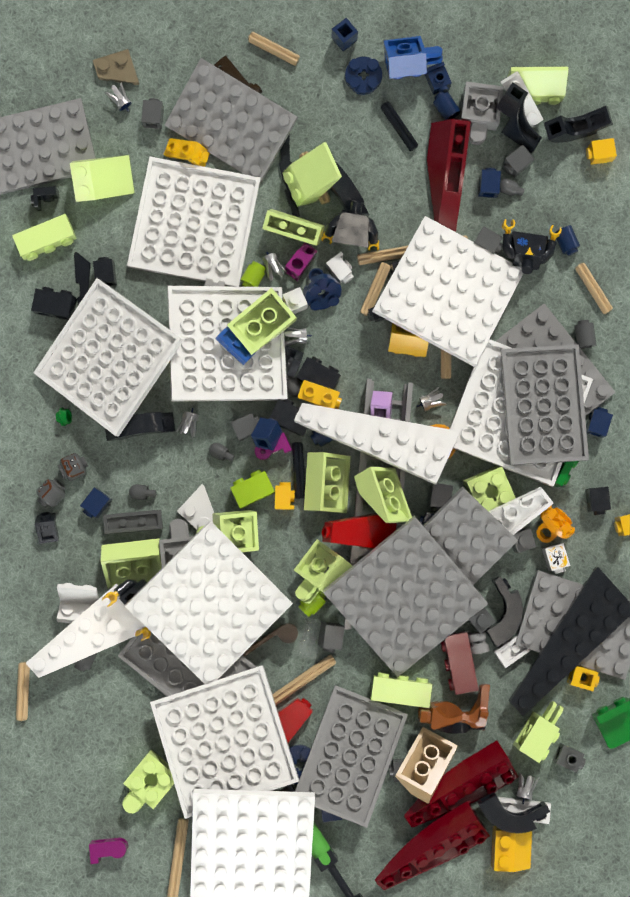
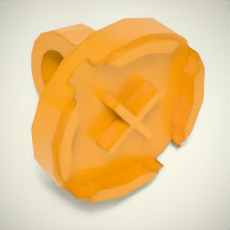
M551 505L540 514L543 523L536 532L540 541L549 543L557 536L567 539L574 534L575 527L571 526V519L561 509L557 507L553 509ZM544 528L550 530L551 537L545 536L542 530Z

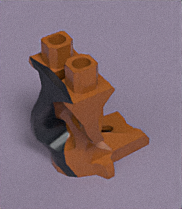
M490 684L479 685L477 701L470 711L463 712L457 705L448 701L430 702L429 708L419 707V722L429 723L431 729L451 734L467 733L470 730L484 731L489 713Z

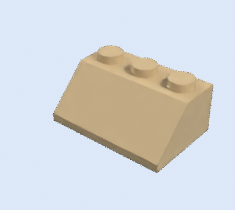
M422 727L395 777L410 794L429 804L458 746Z

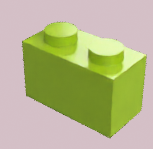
M257 470L250 474L251 478L245 481L241 478L233 482L234 486L230 487L240 509L275 493L265 471Z

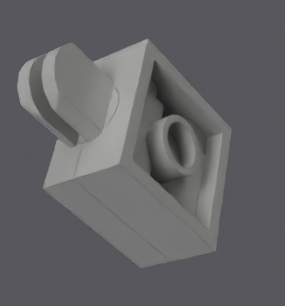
M466 82L463 90L460 120L471 121L470 143L480 145L486 139L487 130L496 131L501 112L495 107L503 96V86Z
M175 519L170 523V539L159 540L162 568L194 537H189L188 524L182 519Z

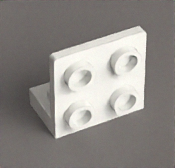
M58 584L57 591L60 605L57 622L72 623L99 599L97 588L91 585Z

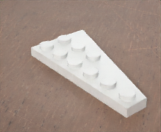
M117 583L26 662L38 678L135 637V632L145 627L119 599L120 597H117V601L110 607H107L111 603L109 598H105L102 601V598L107 593L114 592V589L118 586Z

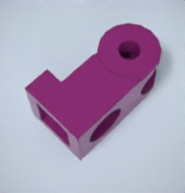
M305 242L286 264L285 273L298 282L318 251Z
M282 433L274 450L256 447L254 452L258 459L265 461L274 453L284 450L285 454H287L292 449L285 433Z
M124 838L92 840L89 843L90 863H99L101 857H123L128 849L127 841Z

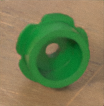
M63 407L60 408V411L56 413V421L61 426L71 424V411Z

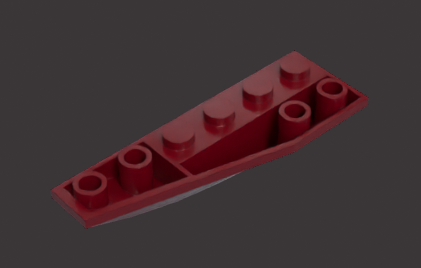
M449 119L431 123L427 168L434 221L456 232L471 121Z
M496 740L446 772L429 804L418 798L404 814V817L412 828L449 813L466 801L471 804L492 792L496 793L497 790L507 784H511L519 776L501 745Z
M466 801L431 823L410 840L389 861L376 877L375 882L383 890L392 888L412 877L466 854L472 847L482 844L490 837V834L475 810Z

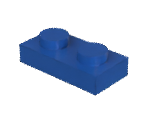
M228 326L215 338L243 366L253 356Z

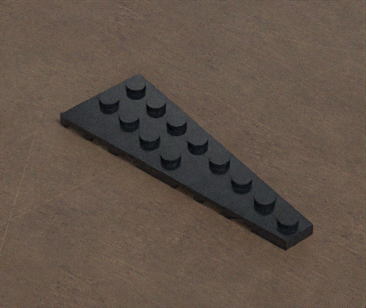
M599 567L593 569L592 574L583 584V588L572 601V605L550 635V639L539 652V656L530 666L528 673L508 700L522 716L532 709L630 617L629 600Z

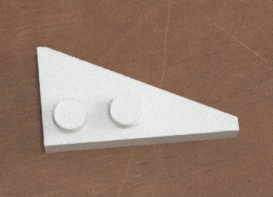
M203 484L177 510L197 530L209 521L213 523V507Z

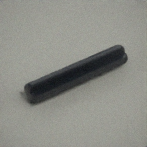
M385 102L381 105V110L409 151H414L418 147L417 141L390 102Z
M294 442L292 444L295 498L303 499L305 498L302 442Z

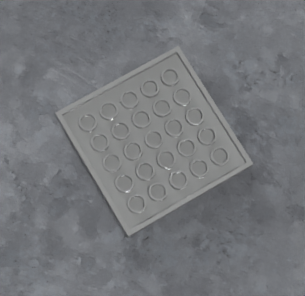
M415 515L323 590L327 598L397 677L461 627L469 618L488 605L485 598Z

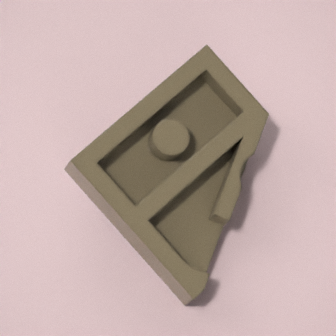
M128 49L93 60L99 80H113L118 83L127 82L139 85Z

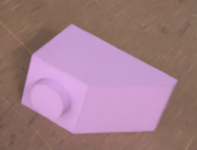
M373 391L371 415L391 419L392 392Z

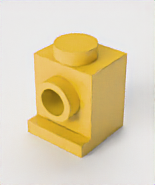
M279 482V486H275V509L294 510V505H291V502H294L295 490H291V482Z
M577 665L569 673L567 683L594 691V687H597L600 677L597 671ZM582 674H586L585 680H581Z

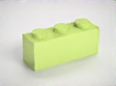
M270 209L267 210L262 229L317 246L320 244L325 225Z
M66 214L12 235L20 256L28 261L38 258V255L41 253H51L58 246L71 245L73 240L77 239Z
M378 672V676L373 675L370 699L373 701L429 708L432 684L428 683V679L417 677L416 681L408 680L409 676L400 675L397 678L389 677L388 673Z

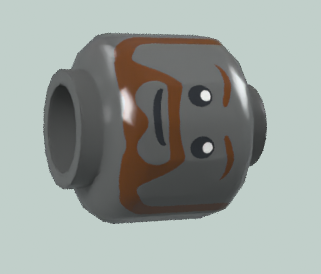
M77 453L62 458L60 465H58L63 479L67 478L69 481L84 476L86 474L85 468L88 467L84 456L80 457Z
M55 478L53 480L47 479L36 491L39 497L37 500L44 507L47 505L55 507L65 497L64 490L66 488Z

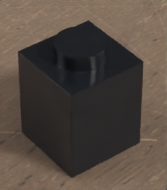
M100 257L97 261H93L95 280L98 278L108 286L117 285L114 261L109 259V257Z
M609 487L585 489L588 512H594V515L606 514L605 510H611Z

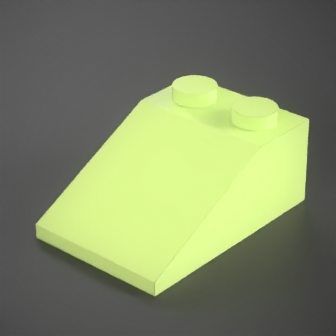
M326 142L290 164L282 173L297 207L316 202L342 177Z
M129 155L79 160L70 163L76 202L135 193Z
M271 288L228 323L227 326L250 354L253 355L297 321V317Z
M369 467L354 476L359 494L386 523H406L412 518L395 468Z

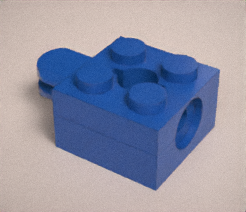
M421 36L383 41L384 60L389 79H401L407 76L419 77L422 74H427V65L438 64L443 61L442 48L439 46L425 48Z

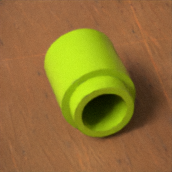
M253 261L248 265L240 279L242 286L258 287L265 275L264 271L266 268Z
M319 591L311 603L300 601L301 604L298 607L310 617L326 603L324 600L326 595Z

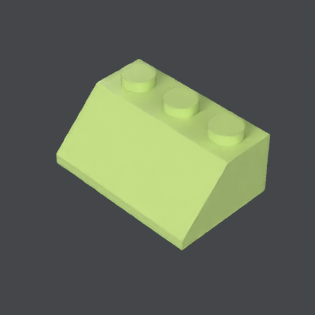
M511 67L507 77L518 71L536 105L541 104V102L556 105L563 101L566 94L568 67Z
M326 452L307 453L304 510L347 513L351 456Z
M160 539L102 545L101 565L108 589L112 588L116 583L119 586L127 579L138 582L144 579L148 583L162 569Z

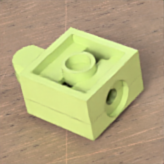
M502 466L492 467L463 480L467 491L488 511L515 499Z
M243 510L212 514L213 524L241 552L259 551L256 511ZM204 526L199 527L198 530H197V532H196V534H197Z
M317 539L294 569L295 572L304 578L295 591L297 598L304 603H311L319 591L323 592L327 586L351 568L352 565Z
M552 701L542 717L532 712L513 745L538 763L541 760H545L549 754V746L551 743H555L560 735V728L555 726V723L564 708L560 705L557 706V703Z
M152 749L123 783L131 790L123 800V808L126 812L133 814L138 812L146 803L154 809L174 785L169 764Z

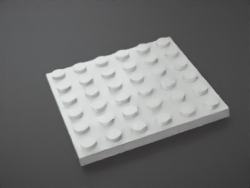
M149 157L127 267L205 282L206 278L216 283L224 281L225 286L240 287V279L261 177Z
M425 216L372 312L475 367L523 273L521 267L513 266L512 262L489 252L473 241Z
M96 278L34 371V374L113 435L119 437L184 339L103 281Z
M167 287L168 326L172 332L184 339L170 360L171 401L287 400L284 331L259 349L244 366L215 339L227 327L228 323L269 289L272 288L282 299V287Z
M489 339L477 364L472 369L450 430L460 432L453 449L494 465L502 466L504 469L553 487L562 462L510 465L500 350L511 347ZM582 375L585 403L593 379Z
M209 521L125 604V607L204 684L218 680L293 603Z
M263 665L150 702L185 819L193 816L194 789L272 791L299 782Z
M194 789L190 897H309L315 792Z

